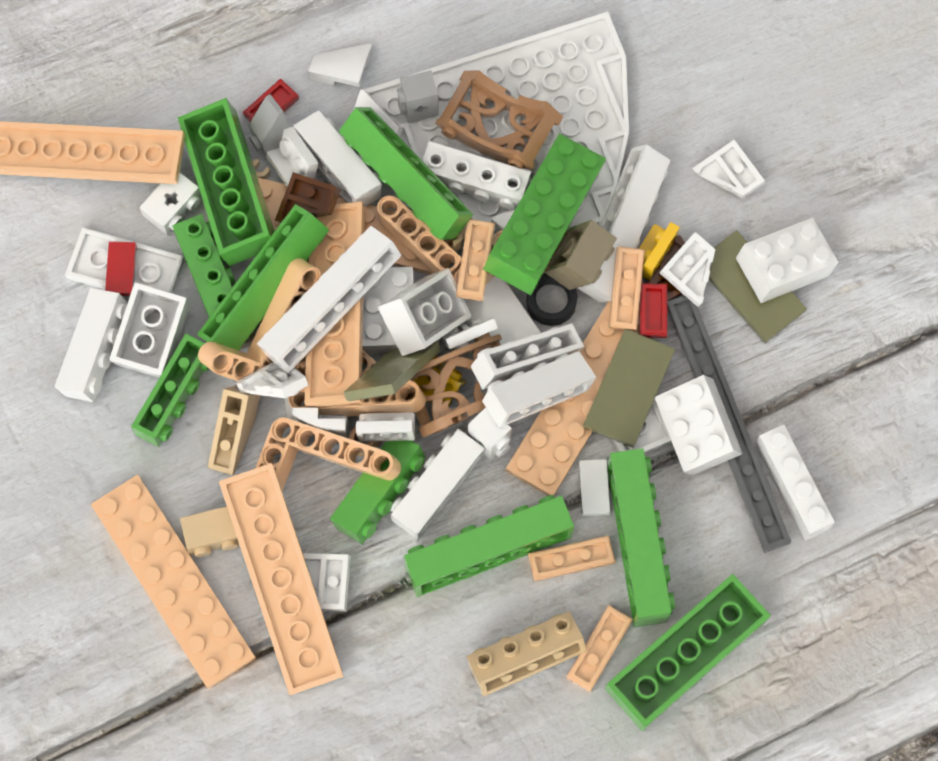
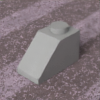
M270 94L265 97L249 124L252 133L249 139L257 151L261 149L265 155H267L268 151L280 148L283 131L289 128L284 111Z

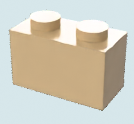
M227 506L180 518L186 548L190 556L204 557L212 553L211 550L222 548V550L226 551L239 547V541Z

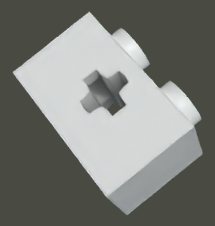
M179 173L178 184L161 183L140 206L141 213L146 220L168 235L173 230L172 225L182 222L184 220L183 217L189 211H193L198 207L202 197L200 189L196 184Z
M485 408L468 424V436L485 448L484 455L492 461L496 456L501 458L510 449L509 443L511 441L512 428L508 424L499 428L487 408Z

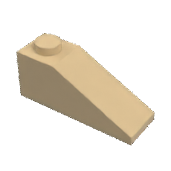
M237 385L223 389L208 463L209 469L230 475L235 474L256 419L260 395L242 393L238 390Z

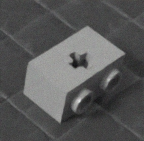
M431 70L400 78L401 88L397 89L399 98L397 101L401 115L406 114L408 123L439 116L438 92Z

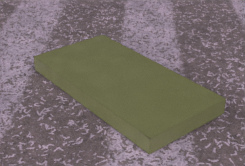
M736 230L714 247L715 254L709 269V281L761 340L767 343L805 313L807 308L792 291L760 303L736 260L743 245L748 243Z
M624 329L583 424V428L634 448L675 349Z
M438 341L425 349L404 356L401 355L398 348L391 349L344 391L346 401L395 394L439 353L441 349Z

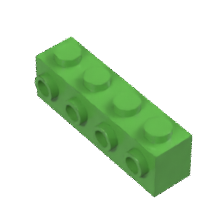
M200 214L174 224L172 227L210 318L232 289L231 284L235 283V279L230 267L225 269L222 260L224 259L219 255L217 245L215 246L212 239L214 235L210 222H205L203 215Z
M188 334L184 335L131 426L137 437L157 447H160L163 441H168L173 432V427L171 426L176 418L180 419L187 407L185 402L190 394L194 395L200 385L199 378L203 371L207 372L209 370L198 359L199 350L205 344L204 342Z
M411 440L386 441L381 450L390 453L399 460L401 464L400 474L395 479L389 481L362 473L330 517L337 530L362 545L367 538L372 537L378 522L390 512L394 500L406 490L412 475L418 472L424 464L426 457L420 445ZM385 460L381 464V472L388 469L390 465L389 460Z

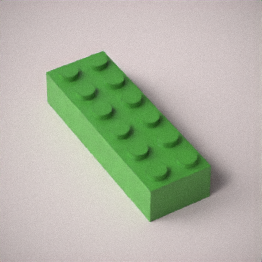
M224 98L180 116L178 121L181 131L185 133V144L219 255L229 266L257 256L275 231L237 111L228 99Z
M559 133L490 252L483 270L532 295L607 158Z
M644 448L610 453L607 471L633 628L667 623L670 615L673 614L672 609H675L673 592L668 593L667 588L668 582H670V571L668 565H663V554H666L664 538H659L658 527H661L659 510L654 511L653 507L654 500H656V489L654 483H649V473H652L650 457H645Z
M554 495L546 496L538 501V505L530 508L528 505L520 506L512 511L513 514L502 517V515L491 517L486 520L487 524L477 528L476 525L467 526L460 530L461 534L451 538L449 535L441 536L435 539L434 544L430 546L417 545L407 551L408 554L404 555V563L416 597L527 556L528 553L537 552L571 539L574 524L562 495L556 498Z
M731 574L606 684L605 690L643 732L763 626L771 615L735 575Z

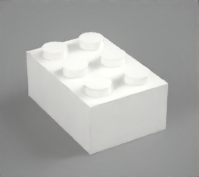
M813 218L745 243L736 257L760 303L829 277L839 263Z
M413 267L389 268L363 295L362 350L368 355H385L391 349L398 348L378 306L414 284Z
M449 268L425 276L378 306L402 356L425 349L472 317L464 299L456 297L457 284Z
M134 283L109 360L115 365L160 378L177 349L191 302L185 297Z
M702 375L655 397L684 473L696 475L743 454L712 378Z

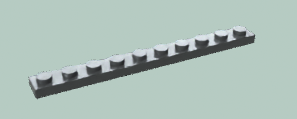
M685 295L667 301V309L695 378L705 375L714 380L743 454L728 460V463L763 552L766 553L789 545L791 539L698 307Z

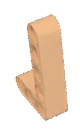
M390 195L381 198L377 206L380 223L433 273L445 269L441 267L442 262L451 261L454 266L449 268L458 286L462 257L443 240L433 236L430 228L423 221L416 218L413 212L398 198ZM387 208L396 210V213L393 215H386L383 212ZM405 226L415 227V231L412 233H406L402 229ZM499 231L493 236L491 251L503 231ZM426 243L435 246L430 251L423 250L421 247ZM488 272L486 284L494 277V275Z
M294 259L286 269L248 352L245 353L216 342H207L199 350L198 359L214 373L236 381L273 363L257 343L294 306L302 295L322 276L321 271L304 259Z
M306 356L294 367L303 375H305ZM409 380L395 394L388 395V398L382 402H379L381 398L379 396L361 399V403L312 408H318L320 415L347 417L367 413H415L423 409L426 397L414 381ZM305 388L301 389L294 396H288L289 404L292 408H308L306 405L300 407L302 401L305 400ZM410 393H415V396L411 400H406V397Z
M279 418L273 422L256 468L273 463L275 455L281 452L280 461L276 464L273 463L282 491L298 451L383 480H393L401 472L399 460L384 450L288 418ZM291 427L289 436L283 438L284 430ZM315 435V442L311 446H307L309 437ZM340 443L339 451L332 455V447ZM364 451V459L360 463H356L357 455ZM385 460H389L390 465L388 469L381 472V464Z

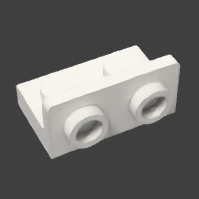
M294 127L284 129L280 148L268 151L267 159L286 186H288L293 172L315 179L318 167L317 160Z
M413 412L360 414L359 421H356V434L360 442L415 440V415Z

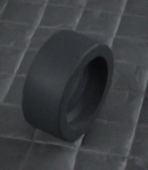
M544 273L532 295L527 294L526 296L528 312L540 324L548 326L561 325L568 321L575 312L578 299L577 289L569 290ZM546 285H556L564 289L568 298L565 308L558 313H548L541 310L536 302V295L540 288Z

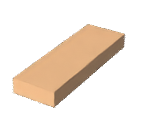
M473 219L468 221L456 297L483 301L487 272L483 268L491 252L495 223Z
M620 246L616 248L608 328L637 330L644 260L643 249Z
M609 536L528 553L534 582L613 565L616 562Z
M608 605L585 644L586 652L578 656L566 678L591 692L633 619Z

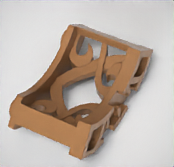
M480 70L464 71L459 79L461 81L440 119H437L435 122L442 129L441 133L449 139H457L466 146L492 159L520 169L533 170L535 167L534 159L553 125H559L563 116L547 101L534 100L519 95L518 99H515L505 94L506 88L488 78ZM469 88L472 89L470 103L463 100ZM487 101L495 104L493 108L485 109L487 108L485 104ZM458 107L471 111V114L465 112L459 114V119H464L467 122L464 126H460L452 120ZM504 109L509 111L510 124L515 132L499 138H490L485 131L481 116L493 117L503 112ZM519 116L525 118V120L521 121V125L516 122V118ZM523 137L529 138L526 146ZM518 146H522L524 150L521 152L519 150H515V148Z
M488 332L474 339L475 343L429 361L410 379L414 381L418 377L427 376L430 382L428 385H422L421 388L424 390L434 389L433 395L426 396V402L432 401L433 421H431L425 406L419 412H415L421 425L419 430L423 438L467 420L468 417L486 408L482 402L486 394L481 392V386L478 381L473 389L474 402L471 404L462 394L454 391L444 392L450 374L456 366L472 370L471 365L477 359V354L480 351L489 347L501 346L499 340L502 337L500 334L491 337ZM473 352V360L462 357ZM445 364L440 374L433 370V368ZM414 392L408 395L409 400L415 396ZM454 398L457 400L458 405L455 409H450L448 407L450 400L442 403L443 399Z

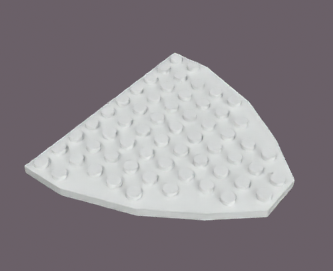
M609 12L414 73L432 71L438 92L439 116L408 123L406 114L401 115L397 101L399 99L397 89L401 88L400 78L364 89L388 113V116L395 120L403 129L400 138L421 160L424 157L429 141L497 161L466 146L457 139L447 138L441 133L442 129L435 124L437 119H440L461 82L459 79L464 71L480 70L488 78L506 88L505 94L515 99H518L519 95L534 100L547 101L563 118L559 125H553L533 161L535 164L534 169L523 168V170L531 172V183L559 133L607 158L569 228L589 220H593L598 225H601L619 180L629 137L626 55ZM469 88L468 92L466 93L463 99L469 103L471 99V88ZM490 101L485 103L487 105L485 109H491L495 106ZM458 107L452 118L460 126L466 125L467 122L464 119H459V114L464 112L471 114V111L462 107ZM505 109L493 117L481 116L485 131L490 138H499L515 132L510 124L509 111ZM521 116L516 118V122L521 125V121L525 120ZM523 137L526 146L529 138ZM518 146L515 148V150H519L522 152L524 148L522 146ZM454 193L474 214L471 217L473 220L491 222V218L512 211L501 207L496 202H482L475 199L473 195ZM495 227L493 236L499 232V230Z

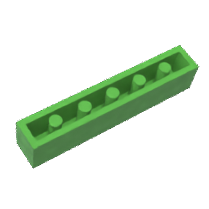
M355 107L339 130V133L345 138L346 144L356 149L362 156L363 162L373 167L379 174L380 180L391 186L396 192L397 198L409 205L413 210L414 216L427 224L433 236L441 240L456 239L474 214L371 107Z
M295 204L197 335L206 342H216L240 351L244 342L265 316L289 264L298 258L307 261L315 248L323 241L329 229L310 212Z

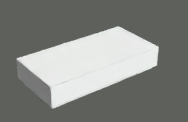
M607 459L579 461L582 516L610 515Z

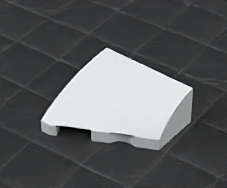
M363 44L316 54L308 71L310 80L334 86L336 82L360 87L365 68H367L372 51V44Z
M293 408L292 415L310 426L348 438L349 422L347 416L320 415L318 408Z

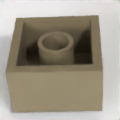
M593 220L573 226L567 231L544 273L569 290L593 284L602 273L600 268L604 261H607L612 256L615 250L613 245L617 237Z

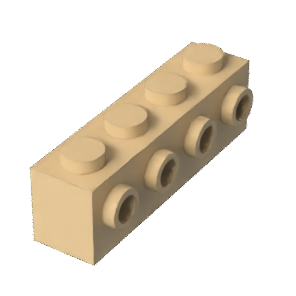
M569 611L564 614H557L551 617L550 620L537 626H529L523 632L514 636L504 637L498 643L491 646L479 648L466 657L470 670L484 697L586 652L584 638Z

